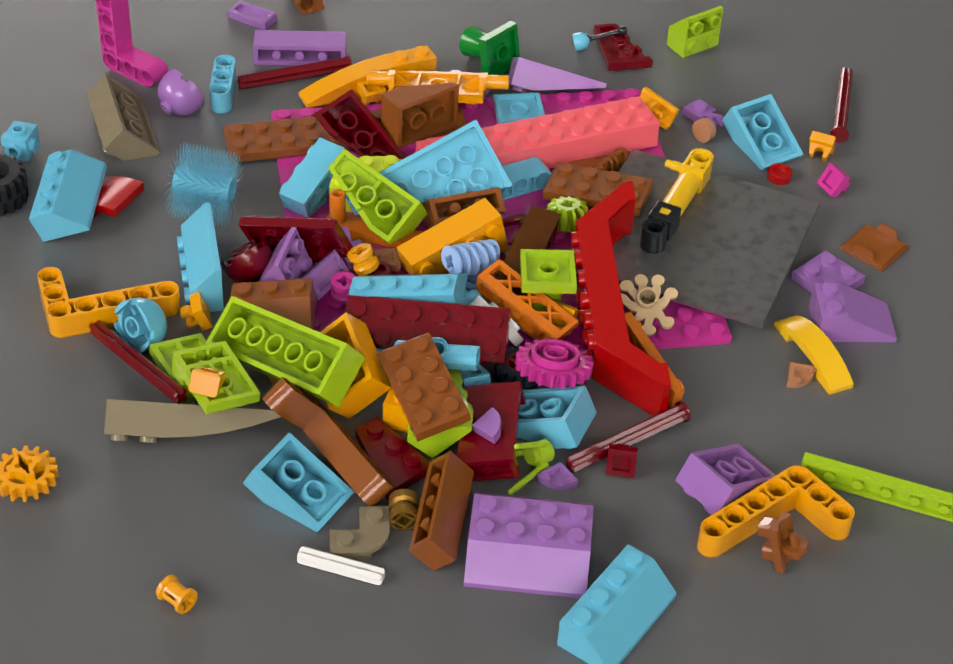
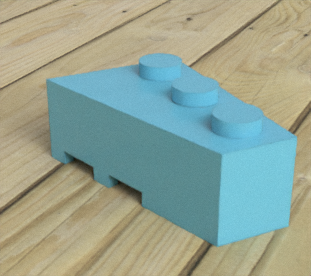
M319 137L316 143L309 148L303 161L295 167L292 176L280 189L279 195L284 208L308 218L327 202L325 197L329 194L330 181L333 177L328 167L345 148Z

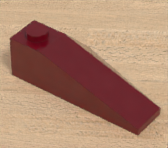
M352 89L314 114L315 118L330 136L360 157L394 155L402 160L406 158Z

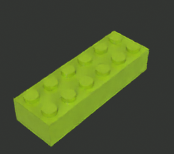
M231 296L205 343L208 345L226 341L242 365L278 381L284 377L311 396L338 408L366 358L347 343L234 296Z

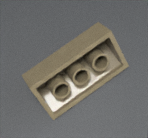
M105 74L87 93L104 152L122 161L157 156L160 153V149L142 96Z

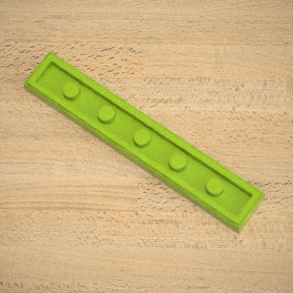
M808 452L804 454L801 466L810 470L831 488L953 522V493Z

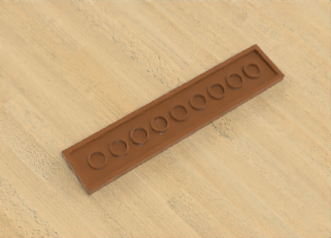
M458 103L457 126L421 140L445 136L467 125L460 104ZM382 109L370 111L381 125ZM315 116L223 125V134L226 149L228 150L227 154L232 163L233 160H231L229 154L232 155L236 162L238 160L243 162L307 155L309 148L316 143L319 137L350 151L349 148L330 136Z

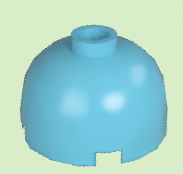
M142 297L132 298L119 303L115 309V314H118V322L114 323L116 334L139 353L148 351L150 344L161 342L166 336L167 319L164 311L155 301Z

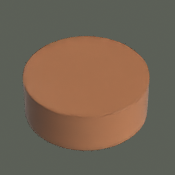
M704 117L693 123L692 131L698 141L705 143L715 137L716 128L709 118Z

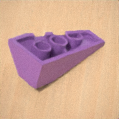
M512 57L509 84L513 85L512 90L526 93L527 90L606 88L607 85L604 82L521 57Z

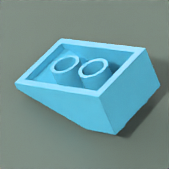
M772 94L731 107L722 120L732 141L761 170L768 169L773 164H782L803 156V152Z
M586 386L565 387L564 389L523 390L526 404L520 405L517 437L530 442L547 439L554 449L577 448L597 413Z
M290 432L266 455L243 482L263 503L315 532H318L354 493L346 483Z

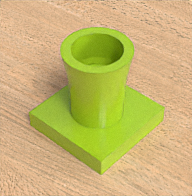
M520 250L522 293H544L551 300L562 302V294H576L577 280L574 250ZM532 303V308L536 311H547V307L542 303Z

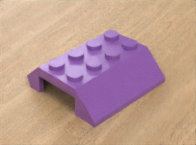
M475 492L468 536L464 587L581 598L587 591L594 505L584 502Z

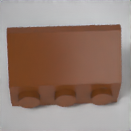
M312 278L232 284L230 298L234 296L314 330L317 298Z

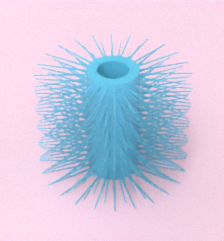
M190 144L188 152L185 150V161L182 152L183 163L181 160L180 167L179 162L174 175L171 176L173 177L172 182H170L173 189L171 207L173 205L175 212L178 210V217L180 215L179 211L181 212L183 208L185 214L188 213L189 218V213L191 214L189 208L192 211L193 208L195 209V204L196 209L197 207L199 209V206L201 207L203 203L210 202L213 218H215L216 222L220 220L221 225H223L219 215L222 218L223 212L225 216L226 211L227 217L228 212L229 222L228 203L231 209V202L233 204L236 188L239 187L237 186L238 181H236L237 172L234 173L233 170L234 162L235 165H238V162L236 164L232 155L229 154L231 160H233L232 167L230 165L232 161H230L228 155H222L223 163L221 164L222 159H220L218 151L210 155L208 153V146L205 151L208 154L205 160L203 157L201 161V150L196 154L194 148L191 151Z

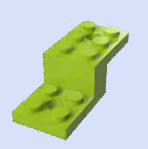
M202 333L150 344L149 353L158 368L187 391V400L182 401L181 404L198 401L207 415L260 401L259 390L226 341L206 345V339ZM202 366L223 371L227 374L216 397H209L189 391L192 370Z

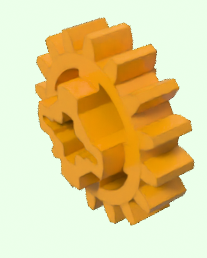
M26 445L23 447V451L12 448L11 455L1 454L0 494L2 497L10 494V499L13 502L18 497H22L23 502H27L29 496H33L34 499L38 500L40 492L49 494V486H56V478L59 477L56 458L50 457L48 450L40 453V447L36 446L31 451Z

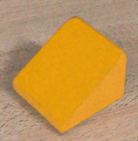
M200 366L192 370L188 389L193 393L216 397L227 374L223 371Z

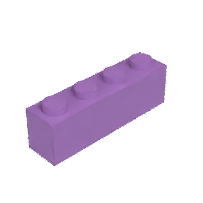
M255 30L253 41L254 65L298 66L346 57V32Z

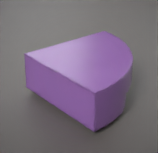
M493 407L472 425L475 433L493 444L501 436V418Z
M562 462L537 474V481L551 489L568 490L578 486V479Z

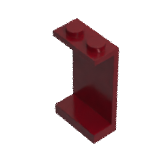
M521 381L465 386V390L468 393L467 402L473 408L472 425L493 407L500 415L502 428L499 440L493 444L475 433L472 426V431L459 440L457 457L474 471L472 481L519 478L520 467L514 445L517 443L520 405L526 404Z

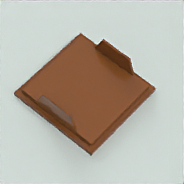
M880 223L877 228L866 224L840 246L839 249L883 272L909 246L898 240L897 230Z

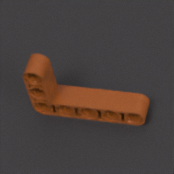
M282 377L262 398L275 413L304 431L366 504L375 506L394 487L392 482L330 411L316 398L291 381Z

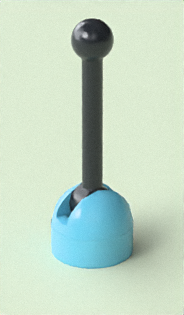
M621 26L619 30L590 37L584 32L574 33L576 51L584 50L589 46L590 41L617 34L625 35L627 28Z

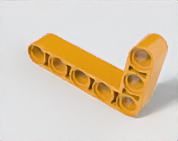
M46 267L37 274L40 297L49 332L54 337L62 338L89 333L91 330L89 325L96 323L97 320L104 323L108 328H115L114 323L118 322V314H115V309L119 303L132 298L142 297L155 301L164 311L166 317L174 316L180 312L179 286L173 281H162L69 299L60 269Z
M799 465L791 466L704 519L700 526L697 549L706 557H717L758 532L757 527L764 517L777 519L782 512L788 513L794 508L827 537L834 540H843L849 536L855 511L846 500L810 470Z

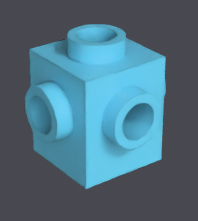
M13 121L1 137V145L4 147V152L8 157L13 156L17 160L29 162L33 154L38 151L40 145L37 124Z

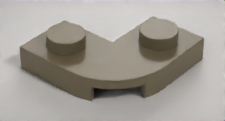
M389 506L359 507V529L329 530L330 553L353 560L371 559L372 553L389 543Z

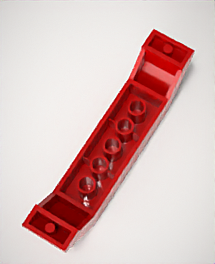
M625 181L576 221L575 232H571V247L574 248L578 287L575 294L576 306H581V310L578 311L579 326H584L581 334L582 346L587 347V355L592 356V379L648 414L655 416L666 411L668 407L671 389L667 362H658L629 341L613 246L625 235H631L636 197L633 181Z

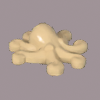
M643 274L635 276L634 283L639 286L638 290L635 289L630 280H624L620 283V290L628 292L629 296L634 300L631 301L627 295L621 294L623 306L636 313L634 317L637 321L642 322L645 320L643 328L648 337L656 333V328L652 325L654 319H657L664 329H670L674 325V319L669 316L665 317L662 310L668 306L670 300L677 299L678 291L672 287L667 288L663 297L659 299L661 286L665 280L662 275L658 274L654 275L651 279L652 288L647 287L648 279Z

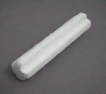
M302 546L297 554V562L299 564L379 586L385 578V569L332 553Z

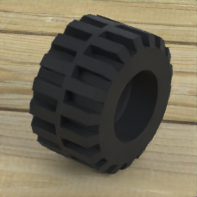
M0 154V216H5V214H11L16 209L23 207V204L28 200L29 190L23 163L20 160H16V157Z

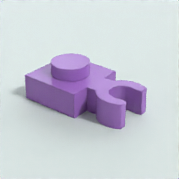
M697 99L683 107L682 115L693 122L706 117L714 123L715 128H717V124L721 127L724 126L722 122L724 116L716 114V109L701 99Z

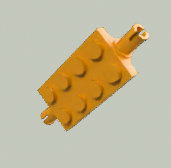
M389 70L388 72L367 71L366 83L367 86H388V91L401 86L457 83L459 85L458 103L476 105L478 103L483 104L485 91L488 89L508 90L509 75Z

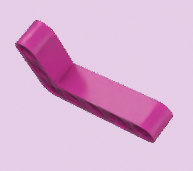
M96 0L104 64L116 73L146 87H152L169 70L162 59L133 46L128 0Z

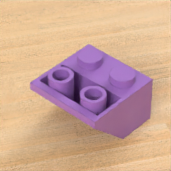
M291 227L276 245L259 282L301 279L312 269V259L309 257L304 241L301 239L296 227Z

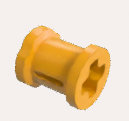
M172 574L166 576L156 589L157 598L161 601H168L180 615L190 611L198 598L196 590L186 588Z

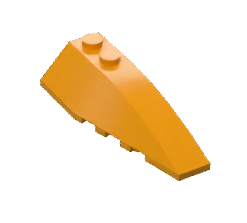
M427 45L380 55L328 75L299 91L298 96L305 106L309 108L330 104L351 89L360 97L357 91V83L366 81L367 71H436L437 57Z

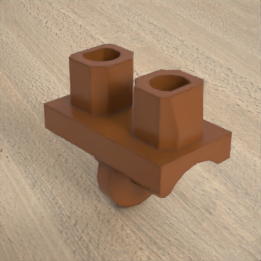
M782 512L777 519L764 517L758 525L759 536L769 538L763 544L761 550L762 557L774 562L775 572L784 574L786 571L785 566L790 560H800L801 556L808 552V540L794 532L790 513Z

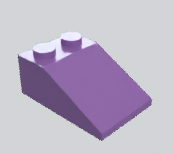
M814 282L809 302L812 322L824 332L831 342L896 343L897 337L886 302L842 283Z
M738 443L692 452L675 481L683 487L687 495L696 498L704 505V509L712 515L776 475Z

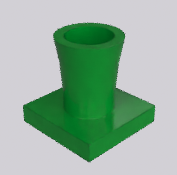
M509 21L489 33L475 25L467 27L462 33L459 42L461 53L464 56L481 58L482 73H488V75L505 74L510 71L512 57H520L517 23Z

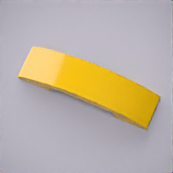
M799 315L774 321L775 328L787 342L794 340L817 369L815 378L829 395L853 388L854 383L842 357L818 326Z

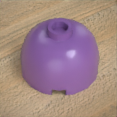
M170 69L159 83L157 93L161 101L160 107L169 115L173 113L177 116H189L204 105L205 102H202L204 96L191 80L188 82L184 81L181 78L184 74L175 69Z

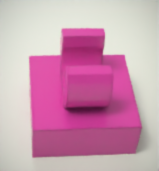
M829 163L816 182L830 196L836 198L841 191L845 192L851 184L848 182L850 177L833 163Z

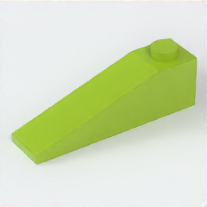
M343 149L328 167L370 231L389 244L411 234L428 214L420 201L346 149Z
M448 369L470 412L471 420L418 442L408 423L407 442L431 458H434L472 431L473 408L467 402V391L462 388L463 378L460 370Z

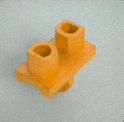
M644 87L640 95L641 99L658 119L660 126L668 130L680 109L648 87Z

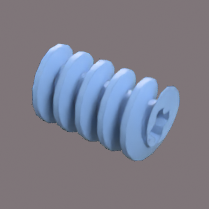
M494 239L454 244L452 246L447 245L441 251L442 264L449 274L467 273V275H477L500 258V247Z

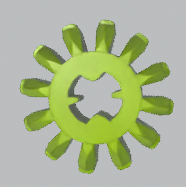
M559 196V199H551V203L548 204L546 210L561 214L558 231L566 233L575 232L576 221L588 212L586 202L580 201L578 197Z

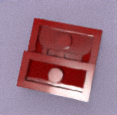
M119 176L104 178L93 217L101 212L115 218L144 191V182Z

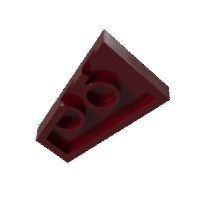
M616 23L594 25L593 33L598 35L619 30L620 27ZM617 34L596 40L608 71L652 68L653 60L649 56L645 57L642 54V49L638 45L634 46L629 41L630 37L627 34Z
M378 416L355 429V437L360 447L394 485L385 495L387 500L395 490L406 489L426 477L429 461Z

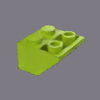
M718 6L670 25L667 46L682 58L717 46L724 8Z

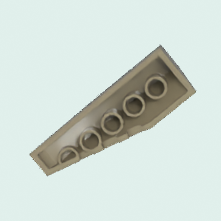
M107 399L104 434H111L110 440L128 441V436H140V442L157 443L158 437H196L225 433L251 427L281 416L273 410L231 408L206 415L200 405Z

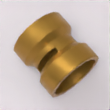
M409 489L395 490L389 496V508L391 510L389 512V523L396 530H411L414 528L418 513V495Z

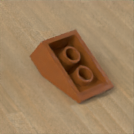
M457 83L401 86L382 93L381 126L398 148L457 126L459 85Z

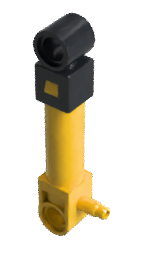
M698 148L689 153L684 163L669 159L665 161V167L679 172V177L663 201H657L649 213L648 219L642 224L640 247L643 251L658 254L665 250L666 241H670L678 229L682 214L695 194H700L710 180L714 160L712 152L707 149Z

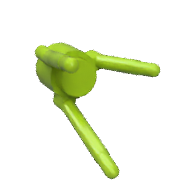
M547 439L514 445L515 449H521L516 451V457L524 456L529 465L537 467L509 489V495H513L537 476L539 472L550 467L548 462L554 459L555 453L552 444Z

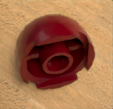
M265 236L260 237L262 242L256 243L255 239L235 248L228 253L231 258L227 261L223 257L220 259V265L229 278L238 283L259 282L273 253Z

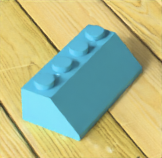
M74 150L57 151L48 156L29 217L31 224L43 242L90 230L107 168L105 162Z
M208 202L204 203L181 225V236H177L178 252L183 251V253H179L180 269L186 268V270H181L183 286H188L184 288L185 304L190 303L189 295L200 292L210 312L223 311L224 303L220 259L211 203Z
M467 273L357 276L352 279L348 295L462 305L468 275Z
M628 544L560 620L557 645L588 664H620L676 598L677 593L655 559Z

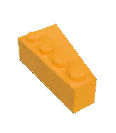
M483 198L396 248L401 265L409 274H443L448 272V270L442 264L441 251L447 245L452 246L454 244L494 239L498 242L500 253L505 252L508 243L500 213L486 198Z

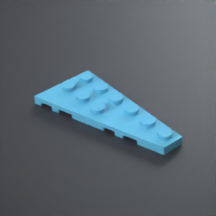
M477 120L470 122L379 172L421 203H426L429 199L498 187L500 189L513 187ZM345 194V199L347 200L354 215H359V213L357 212V210Z

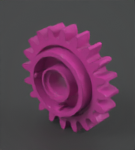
M544 338V340L540 341L534 339L533 344L525 342L524 347L520 346L519 351L516 353L515 364L516 370L521 371L520 376H528L529 382L535 381L538 383V386L543 385L551 389H564L568 385L575 388L576 383L583 385L585 380H590L593 362L592 356L587 355V350H579L580 345H573L570 341H563L557 338Z

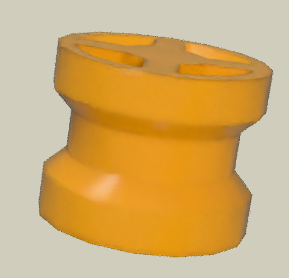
M369 243L358 244L348 251L347 257L350 262L354 263L353 269L357 275L363 276L372 273L380 264L378 258L373 255V248Z

